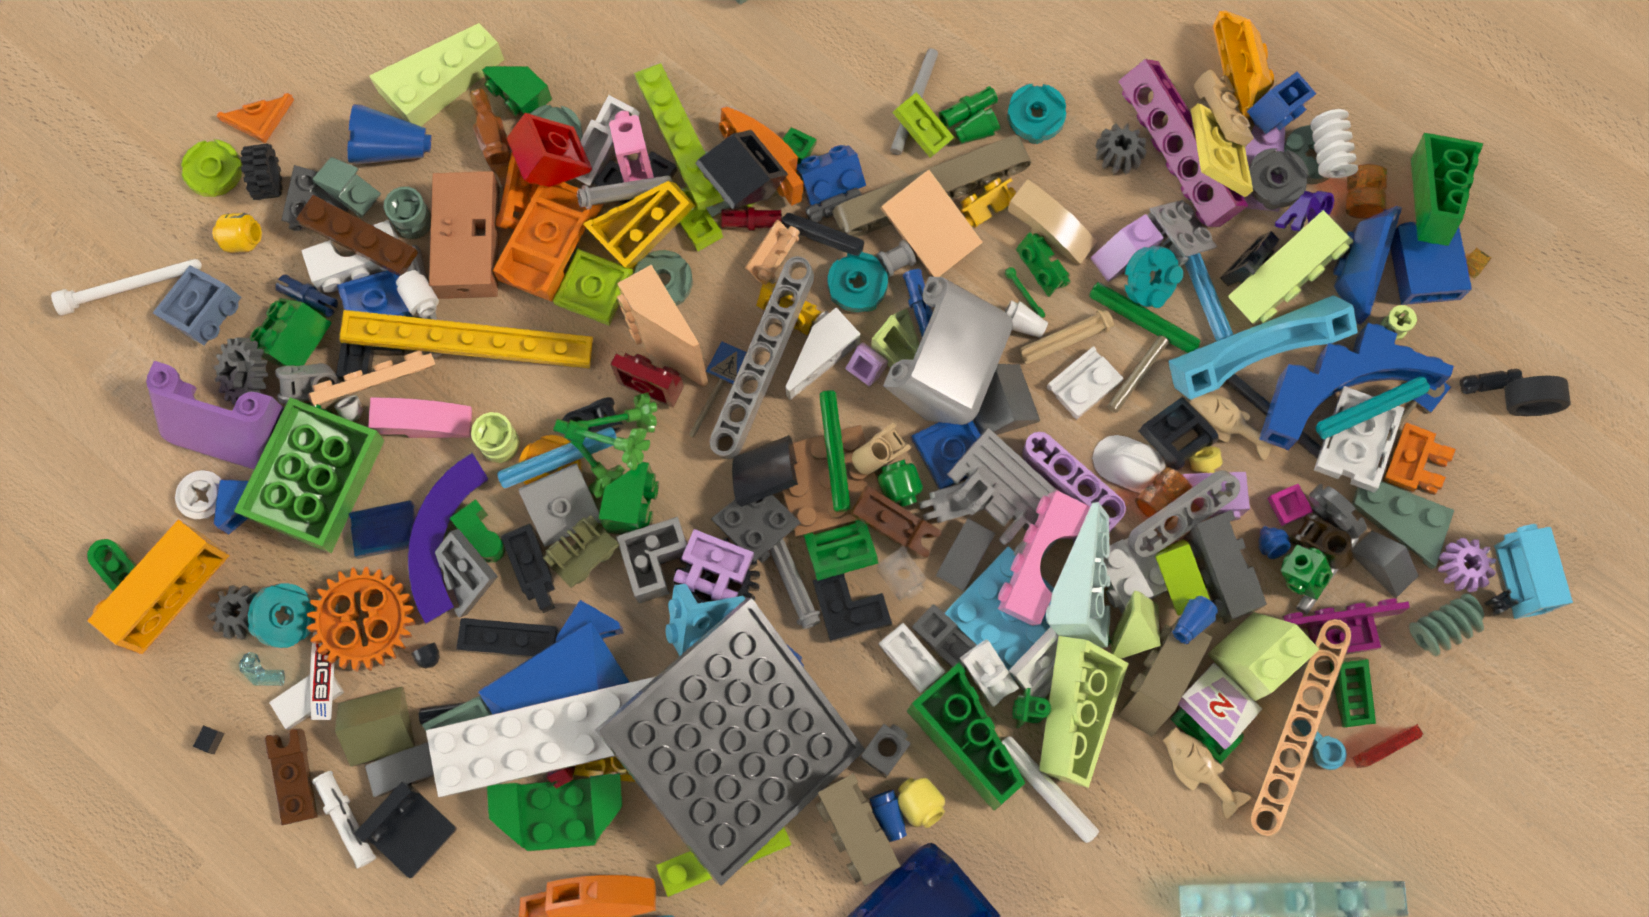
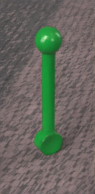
M1013 267L1007 268L1005 276L1008 279H1012L1034 312L1044 318L1045 313L1043 309L1038 307L1016 276V269Z

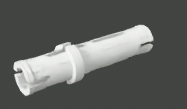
M325 772L313 779L312 783L315 785L325 805L323 810L326 815L330 814L342 841L355 863L356 869L374 861L376 856L373 854L369 844L362 842L354 834L359 825L348 805L350 800L347 795L343 796L333 776V772Z

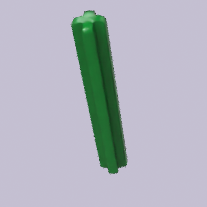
M1097 282L1090 291L1089 296L1091 299L1156 336H1164L1169 343L1186 353L1197 350L1201 342L1199 338L1104 284Z
M834 390L822 391L819 394L833 509L836 512L850 510L851 505L837 397Z

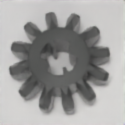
M1117 123L1112 126L1111 130L1105 128L1102 131L1101 138L1096 142V149L1098 150L1096 160H1104L1102 163L1103 169L1109 166L1112 167L1113 175L1119 169L1127 175L1131 168H1139L1141 160L1145 158L1147 153L1144 148L1146 138H1139V129L1130 131L1128 123L1123 129Z
M229 585L228 594L219 591L217 592L220 599L219 602L209 603L210 607L216 609V611L209 614L208 618L215 622L212 627L214 631L218 633L223 632V637L232 639L236 635L238 639L242 640L246 638V633L249 631V606L258 593H251V588L245 585L240 589L235 585ZM238 607L241 608V609H238V611H240L239 616H238V617H234V616H237V614L234 613V611H235Z

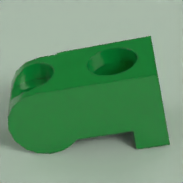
M475 499L450 517V519L486 562L495 563L501 560L506 549L502 539L495 532L489 531L482 522L488 514Z

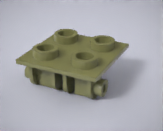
M591 515L587 519L583 517L572 527L580 536V539L570 530L567 531L576 542L573 546L561 536L560 539L569 549L566 550L557 540L546 550L547 554L543 557L570 588L583 582L589 576L590 571L600 562L608 560L613 555L614 550L620 545L599 526L598 522Z

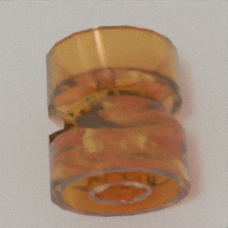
M1375 164L1358 165L1359 170L1355 174L1347 176V191L1349 192L1346 195V214L1350 217L1368 219L1387 210V194L1384 191L1387 189L1388 172L1383 166Z
M1165 467L1155 477V480L1152 482L1153 486H1146L1135 498V503L1140 511L1147 518H1150L1189 491L1193 486L1179 472ZM1175 516L1169 517L1165 521L1164 527L1167 526Z

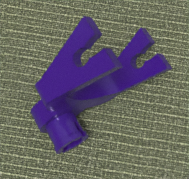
M1305 191L1275 222V226L1285 229L1291 219L1295 218L1291 224V229L1301 231L1306 218L1309 223L1323 210L1328 215L1331 213L1334 205L1333 194L1324 191H1317L1316 193Z

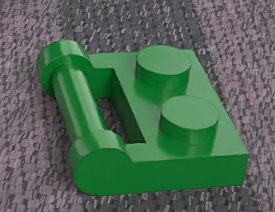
M859 519L855 520L854 524L814 535L813 532L803 534L817 581L879 564L868 527Z

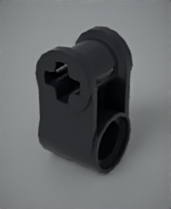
M612 397L599 399L588 406L567 413L562 420L566 422L570 420L576 422L603 418V414H606L607 417L616 415L613 407L615 405L614 399ZM619 421L589 427L587 431L596 433L612 427L615 433H618L624 428V423Z

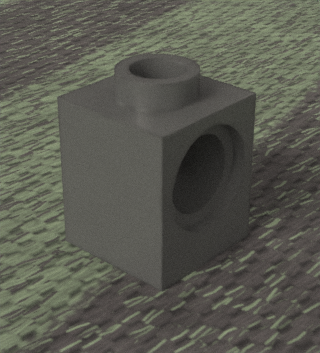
M883 724L862 753L860 759L887 778L911 744L906 740L908 734L895 724H892L890 728ZM883 740H890L896 745V753L891 757H884L878 751V744Z

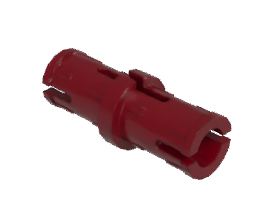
M749 207L748 210L722 209L721 211L722 229L748 228L749 231H755V228H771L776 220L782 222V210H755V207Z

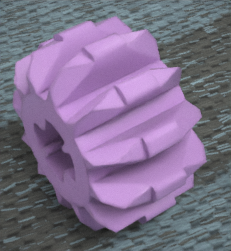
M1460 538L1456 544L1451 542L1445 546L1446 552L1439 556V560L1444 565L1440 566L1438 571L1447 573L1448 577L1445 578L1444 583L1455 582V591H1461L1466 588L1470 593L1475 592L1478 587L1484 588L1489 585L1488 578L1495 576L1496 573L1490 566L1495 564L1497 559L1488 558L1486 555L1489 553L1490 547L1480 549L1479 540L1476 539L1470 541V543L1466 538ZM1468 562L1470 567L1466 568L1464 563Z

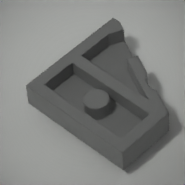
M457 529L447 535L435 551L439 566L444 572V581L447 589H453L459 607L454 610L456 615L461 618L468 615L498 576L463 533Z

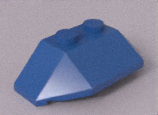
M1394 206L1359 222L1352 232L1347 231L1348 236L1354 242L1349 245L1350 248L1344 253L1343 258L1339 257L1333 271V274L1337 275L1334 287L1342 300L1353 305L1357 324L1361 325L1371 314L1402 211L1400 206Z

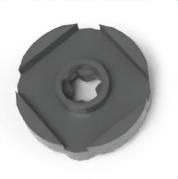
M1277 148L1266 149L1257 154L1249 165L1253 192L1250 194L1269 210L1284 208L1294 204L1306 190L1307 166L1297 154L1289 150L1285 153L1283 151H1276ZM1270 173H1274L1276 176L1281 174L1283 176L1281 184L1273 182Z
M1319 484L1310 492L1309 499L1314 504L1312 514L1317 515L1324 521L1327 520L1332 526L1345 531L1351 539H1357L1367 529V525L1362 517L1357 521L1352 515L1356 508L1332 487L1327 486L1323 490V484Z

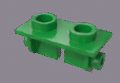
M1029 232L1015 250L1046 295L1050 297L1059 286L1064 288L1070 284V274L1058 259L1050 261V258L1055 254L1045 241L1044 236H1039L1038 233L1032 235Z
M1027 688L1021 696L1018 695L1017 700H1014L1012 719L1017 720L1016 728H1020L1025 722L1040 723L1051 712V704L1048 700L1030 696L1031 688Z

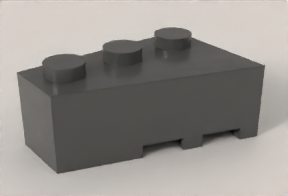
M1232 510L1196 524L1184 537V540L1191 547L1205 588H1208L1213 599L1211 602L1217 607L1218 612L1216 616L1222 618L1224 624L1260 610L1267 605L1254 567H1248L1240 551L1246 548L1243 538L1236 539L1230 521L1235 519Z

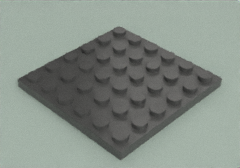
M746 598L595 729L597 734L716 884L720 886L731 878L818 795L819 791L825 789L865 751V748L752 598Z

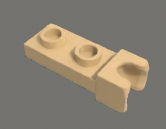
M1211 69L1202 74L1194 84L1199 98L1208 103L1226 140L1246 147L1254 137L1248 128L1250 126L1248 120L1237 107L1239 103L1235 96L1232 95L1235 90L1229 78L1224 75L1219 80Z

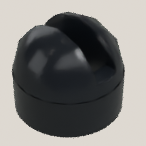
M435 642L411 653L415 663L425 669L434 667L440 658Z

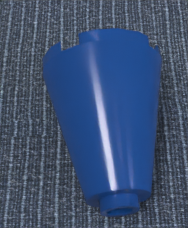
M354 104L352 106L349 121L350 141H348L347 146L349 163L364 164L424 158L425 152L430 153L432 135L426 134V128L361 104Z

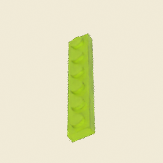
M659 63L635 72L636 82L698 211L724 201L721 194L704 177L703 172L695 164L706 153L662 64Z

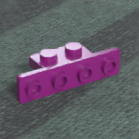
M1397 598L1381 600L1377 602L1378 606L1366 608L1365 603H1357L1347 606L1346 611L1335 612L1334 608H1324L1315 611L1313 616L1303 617L1302 612L1284 615L1283 619L1284 621L1296 624L1300 629L1307 628L1309 638L1314 644H1316L1320 630L1326 622L1334 619L1343 621L1351 631L1350 645L1346 653L1348 655L1380 649L1381 644L1374 618L1402 614L1410 608L1409 601L1398 603ZM1332 629L1327 632L1326 639L1332 644H1340L1345 640V635L1338 629Z

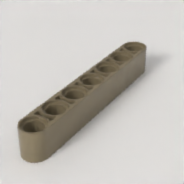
M1017 135L1010 136L845 201L836 206L832 214L841 232L858 238L892 224L880 206L927 170L931 171L951 200L983 188L984 185L999 177L1000 180L1016 175L1026 170L1032 162L1020 137Z

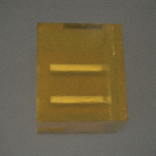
M1477 247L1466 259L1469 275L1474 279L1491 260L1490 256Z

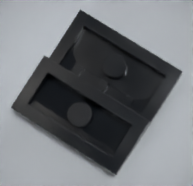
M790 435L733 457V489L735 501L740 507L798 485L794 468L797 460Z

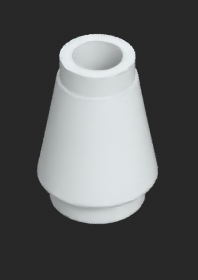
M1011 300L1004 311L1012 319V330L1041 338L1048 325L1047 321L1043 320L1042 317L1020 301L1016 303Z

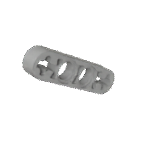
M1224 470L1211 474L1134 528L1129 535V546L1139 556L1144 558L1157 554L1194 528L1196 524L1204 521L1234 500L1240 492L1239 480ZM1226 481V490L1222 492L1220 491L1222 489L1221 483ZM1208 491L1212 492L1210 495L1213 496L1214 499H1212V498L1207 494ZM1198 497H1203V507L1197 512H1191L1192 502ZM1171 516H1177V525L1171 530H1165V521ZM1155 528L1162 534L1160 537H1158V533L1154 531ZM1147 536L1148 544L1143 547L1142 538Z

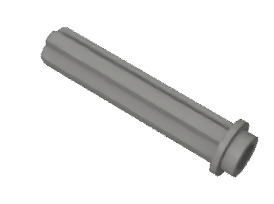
M661 176L592 188L583 185L582 189H577L578 203L580 207H586L588 210L591 209L592 205L634 199L666 181H673L671 176Z
M782 539L769 551L798 614L799 619L796 622L798 625H802L803 629H808L821 622L819 619L821 613L820 611H815L785 541Z

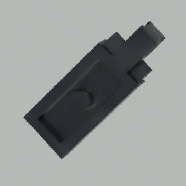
M529 523L501 535L521 590L526 594L529 601L536 599L538 607L543 613L555 609L549 593L556 590L553 583L554 579L547 562L543 559L544 554L532 525Z

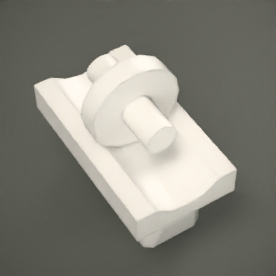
M985 639L960 657L992 707L997 705L1006 695L1019 689L988 640Z

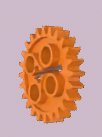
M352 567L350 577L347 578L340 571L338 572L339 582L335 583L328 578L326 581L330 588L327 591L320 588L317 589L318 593L322 596L321 600L310 601L317 608V611L309 612L307 616L315 620L316 623L307 626V629L310 632L318 633L310 640L313 644L323 643L317 651L321 655L330 652L327 661L331 664L340 658L339 667L345 669L349 662H351L352 669L355 672H358L361 663H364L365 667L371 671L373 661L375 660L383 667L385 666L384 656L389 655L391 658L396 659L397 657L393 649L395 647L400 649L406 648L401 641L402 637H412V634L405 628L406 626L415 625V621L407 617V615L415 612L413 606L404 605L411 600L409 594L400 595L405 587L402 583L393 586L395 581L393 575L390 574L383 580L381 569H378L371 576V571L368 567L363 569L362 575H359L356 569ZM356 592L361 593V610L368 617L363 619L368 639L367 646L362 645V628L355 621L360 618L355 599ZM373 594L383 595V600L379 606H368V599ZM342 600H349V609L342 614L336 613V605ZM385 624L388 626V631L384 637L374 638L372 636V632L377 625ZM348 630L354 631V640L348 645H342L340 643L341 635Z

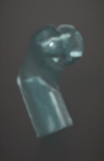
M246 653L239 661L240 672L253 685H284V670H265L260 665L259 655L256 653Z

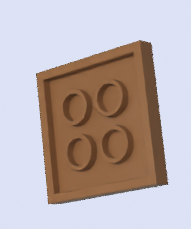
M861 425L841 430L851 505L850 510L836 512L833 509L824 435L793 443L797 460L794 468L798 485L783 490L787 509L801 522L794 529L796 539L802 538L803 534L810 532L817 534L855 523L857 518L852 516L850 512L865 487L869 486L881 494L875 471L868 475L862 474L855 468L852 462L854 451L866 443Z

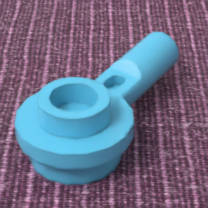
M1297 720L1293 723L1304 736L1310 733L1311 725L1307 721ZM1317 731L1313 742V758L1321 768L1336 770L1346 761V749L1338 739L1330 736L1323 737Z

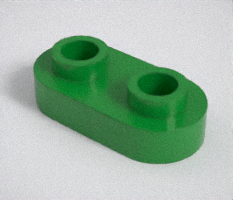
M110 539L97 540L90 546L87 553L89 564L112 591L137 566L118 543ZM112 552V558L105 562V556Z

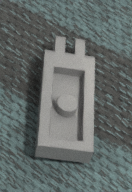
M963 483L929 493L930 499L920 502L919 505L920 509L933 505L934 511L923 514V518L925 521L937 518L938 523L968 515L970 513L967 512L970 503L980 495L982 490L975 484L968 491L965 498L958 502L952 497ZM989 498L978 511L984 510V507L991 500V498Z

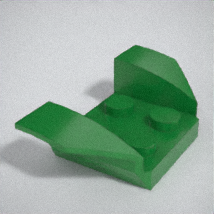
M620 773L572 780L558 788L553 786L557 781L552 783H506L487 786L489 819L518 845L529 852L596 846L601 834L623 806Z

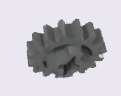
M250 338L227 339V344L221 345L223 353L216 355L219 365L214 366L217 374L215 382L221 383L218 391L219 393H225L224 400L231 401L233 405L244 393H260L259 389L266 388L263 377H268V373L265 371L267 360L261 359L264 352L263 349H257L258 342L250 341Z

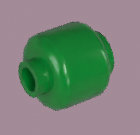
M905 459L882 467L883 472L878 476V483L883 495L891 501L898 503L901 507L917 502L915 496L922 492L923 485L916 466L912 463H906Z

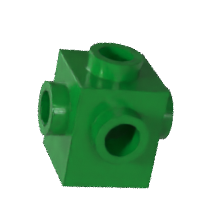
M1296 545L1293 552L1284 558L1280 570L1286 581V586L1297 594H1304L1318 600L1333 576L1326 555L1316 548L1310 547L1306 549Z

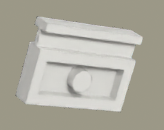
M1094 346L1047 385V389L1056 395L1059 402L1076 420L1124 379L1103 356L1101 357L1096 352L1097 349Z
M1051 627L1009 670L1010 674L1024 691L1027 688H1031L1030 696L1045 698L1051 692L1059 637Z

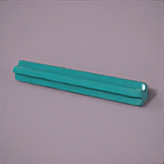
M1417 377L1319 421L1315 426L1316 432L1322 439L1329 438L1426 394L1430 389V385L1425 377Z

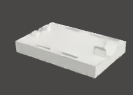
M1344 386L1340 392L1333 415L1371 399L1373 396ZM1397 406L1331 436L1328 448L1327 445L1330 437L1324 439L1314 471L1339 479L1341 475L1351 478L1350 484L1375 493L1379 488L1404 408ZM1389 430H1392L1389 440L1386 441ZM1381 456H1382L1383 458H1382L1381 465H1380V468H1379V467H1378V464H1379L1380 458H1381Z

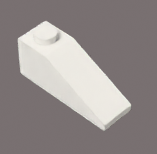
M837 307L830 313L828 311L823 312L814 321L815 325L809 333L785 386L786 396L789 400L794 398L860 344V333Z

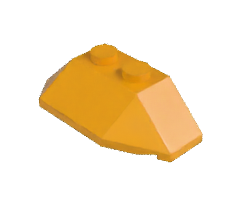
M1225 10L1219 11L1213 24V30L1223 73L1229 78L1235 90L1232 95L1238 100V109L1249 121L1251 116L1247 111L1268 93L1274 85V74L1267 64V45L1262 43L1260 32L1250 19Z

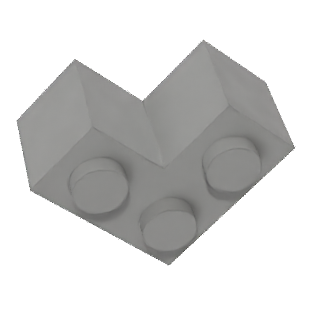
M678 517L616 536L620 544L619 547L632 590L638 603L669 594L660 564L680 558L686 549L687 542Z

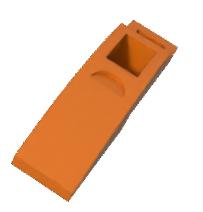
M727 106L721 108L719 130L722 136L726 139L734 133L752 130L788 173L787 177L777 188L779 195L785 197L791 206L801 202L804 183L796 173L798 156L777 134L754 118Z
M626 875L581 876L547 882L545 892L520 897L519 917H631L656 911V882L652 878Z

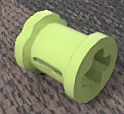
M1398 305L1389 312L1388 316L1384 317L1380 325L1385 326L1389 331L1394 329L1395 333H1398L1396 340H1401L1416 325L1417 316L1410 307Z

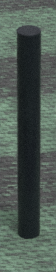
M1236 374L1227 379L1226 383L1267 416L1270 403ZM1302 430L1297 443L1318 459L1322 446Z

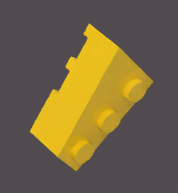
M666 181L635 197L633 200L583 223V225L625 268H634L696 205L676 183Z

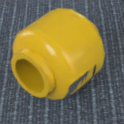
M227 213L218 218L213 227L212 235L218 246L225 252H249L254 250L261 241L262 230L260 224L250 214Z

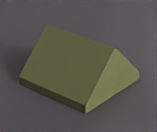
M404 687L338 703L335 732L351 767L380 760L415 747Z

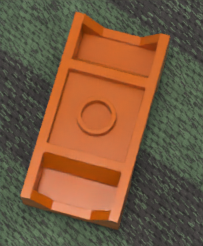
M565 182L552 187L539 185L493 269L498 281L552 302L565 276L563 270L586 228L583 223L597 218L603 204L592 205L591 209L587 210L586 207L579 206L577 189L579 188Z

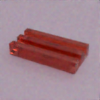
M1418 724L1406 727L1352 757V760L1357 768L1371 766L1420 739L1424 734Z

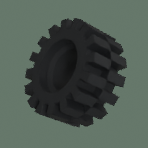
M266 143L244 146L243 150H241V163L243 164L241 170L244 172L245 177L243 179L244 183H247L246 189L250 192V197L253 200L280 197L282 194L281 190L283 189L281 184L282 176H280L281 168L278 166L279 160L278 157H275L276 152L272 145Z

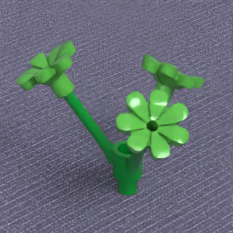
M648 392L635 396V408L626 410L623 414L576 422L570 420L566 422L560 419L555 421L553 431L562 433L564 438L571 440V443L591 465L590 470L594 473L596 479L588 488L591 494L594 493L596 498L604 494V489L607 485L624 475L625 469L621 465L606 469L600 461L597 462L583 445V441L585 438L613 445L615 449L624 451L622 462L626 463L628 468L636 470L638 463L641 464L644 459L642 450L647 451L650 447V440H644L646 433L654 432V426L657 425V419L652 415V413L657 411V405L654 401L650 402ZM624 420L627 422L636 421L638 429L634 428L631 430L628 439L622 437L615 439L587 431L589 427Z

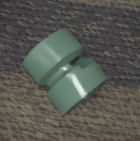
M398 187L387 195L384 200L385 213L402 237L418 239L430 231L431 212L418 191L411 187Z

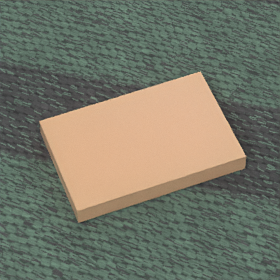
M930 170L925 171L880 206L932 277L941 276L983 243Z

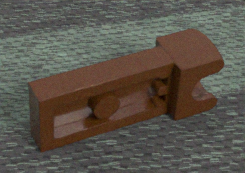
M869 486L864 488L850 512L852 516L897 543L902 549L919 559H926L930 554L929 550L921 543L922 536L933 538L941 535V531L925 520H921Z
M292 729L290 731V742L286 747L282 744V739L279 735H267L265 738L268 759H271L281 825L318 818L307 757V741L303 729Z

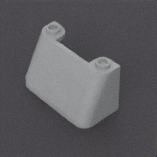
M929 277L922 294L923 301L928 306L935 307L914 359L900 360L893 364L883 387L926 421L963 425L971 422L980 410L1011 333L1013 322L1003 310L943 277Z

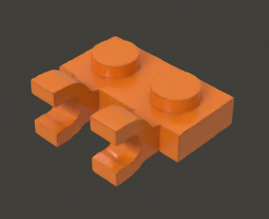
M1406 422L1400 432L1383 481L1414 492L1417 486L1420 485L1421 489L1435 495L1438 489L1442 488L1446 477L1423 470L1427 458H1430L1437 465L1446 467L1447 463L1452 461L1456 449L1435 443L1436 433Z

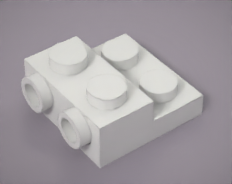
M1147 536L1142 538L1143 547L1148 544ZM1129 538L1110 545L1109 556L1103 558L1107 568V575L1110 576V587H1107L1106 594L1111 605L1114 608L1118 607L1121 613L1124 612L1134 590L1141 592L1149 599L1168 591L1155 556L1145 558L1139 556L1129 546Z

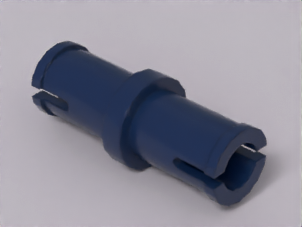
M287 274L282 275L278 279L288 284V287L276 283L277 292L303 302L327 317L335 313L334 310L326 307L325 304L337 308L338 300L317 291L314 285L310 283L303 284Z

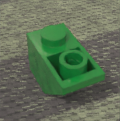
M486 66L482 69L486 79L485 87L494 97L501 96L505 100L504 105L514 116L519 114L522 117L524 113L531 114L535 109L548 104L552 100L548 85L528 66Z

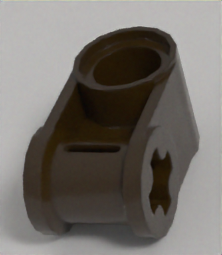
M1311 513L1305 515L1304 524L1296 534H1291L1289 537V542L1293 547H1296V545L1306 549L1313 547L1323 552L1331 568L1343 569L1352 563L1353 548L1350 536L1345 531L1328 524L1317 515ZM1337 546L1345 548V550L1339 553L1330 551Z

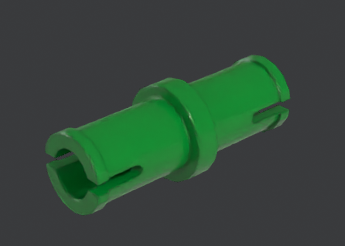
M988 86L970 97L966 95L960 98L959 103L938 113L939 119L949 129L962 120L969 119L981 109L996 104L998 102L997 94L991 86Z

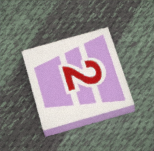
M1215 663L1184 693L1178 704L1225 750L1262 710Z

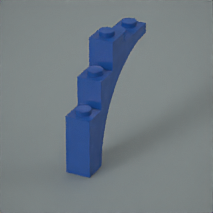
M1367 323L1357 335L1352 351H1349L1345 346L1328 343L1318 355L1313 372H1310L1308 368L1301 365L1288 364L1279 376L1259 440L1289 451L1299 440L1306 421L1312 412L1327 398L1340 392L1344 386L1349 388L1366 382L1382 380L1411 381L1422 376L1426 378L1429 385L1441 387L1451 377L1454 366L1445 363L1438 357H1428L1415 352L1408 346L1396 345L1395 340L1398 333L1389 331L1385 326Z

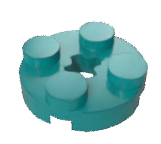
M1027 84L1019 88L1012 95L1007 120L1012 130L1018 136L1032 144H1040L1044 140L1055 137L1062 130L1067 114L1066 102L1062 94L1050 85L1043 84L1041 87ZM1030 109H1043L1042 117L1032 116Z
M1154 245L1150 248L1143 247L1133 254L1126 266L1125 275L1129 276L1128 285L1124 284L1125 291L1128 297L1139 305L1160 308L1171 297L1177 284L1181 282L1183 269L1179 267L1178 260L1171 250ZM1151 271H1154V272H1155L1154 279L1150 282V280H1151L1150 273H1151Z
M861 252L859 256L847 254L846 257L841 258L839 261L837 259L828 272L827 285L830 298L834 304L846 311L857 313L871 312L876 309L877 305L886 295L888 288L887 272L880 264V261L869 253ZM857 276H861L862 282L866 284L865 286H860V288H854L853 284L849 283V281L855 280Z
M280 583L263 587L255 595L249 606V632L261 643L269 647L288 648L294 646V644L304 640L311 633L307 626L315 623V620L310 619L307 613L315 612V607L311 605L306 591L297 585ZM283 606L285 607V613L289 615V619L279 624L275 613L280 611Z

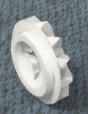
M204 470L195 471L183 478L175 493L176 505L181 513L194 520L209 519L211 515L215 514L221 478L213 472ZM195 488L203 492L207 491L208 503L201 500L196 503L199 497L194 490Z

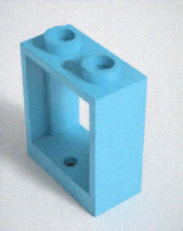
M1537 524L1525 525L1517 528V532L1504 535L1505 540L1494 545L1506 590L1510 589L1512 591L1510 594L1511 598L1517 599L1519 602L1511 607L1514 619L1547 614L1573 603L1551 527L1538 529Z

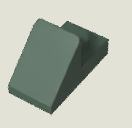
M330 157L312 181L359 217L363 218L380 197L381 193L357 175L358 168Z

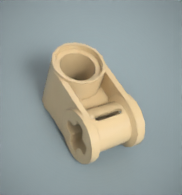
M895 422L871 437V440L854 451L852 462L860 473L871 474L912 448L910 444H905L896 431L897 425Z

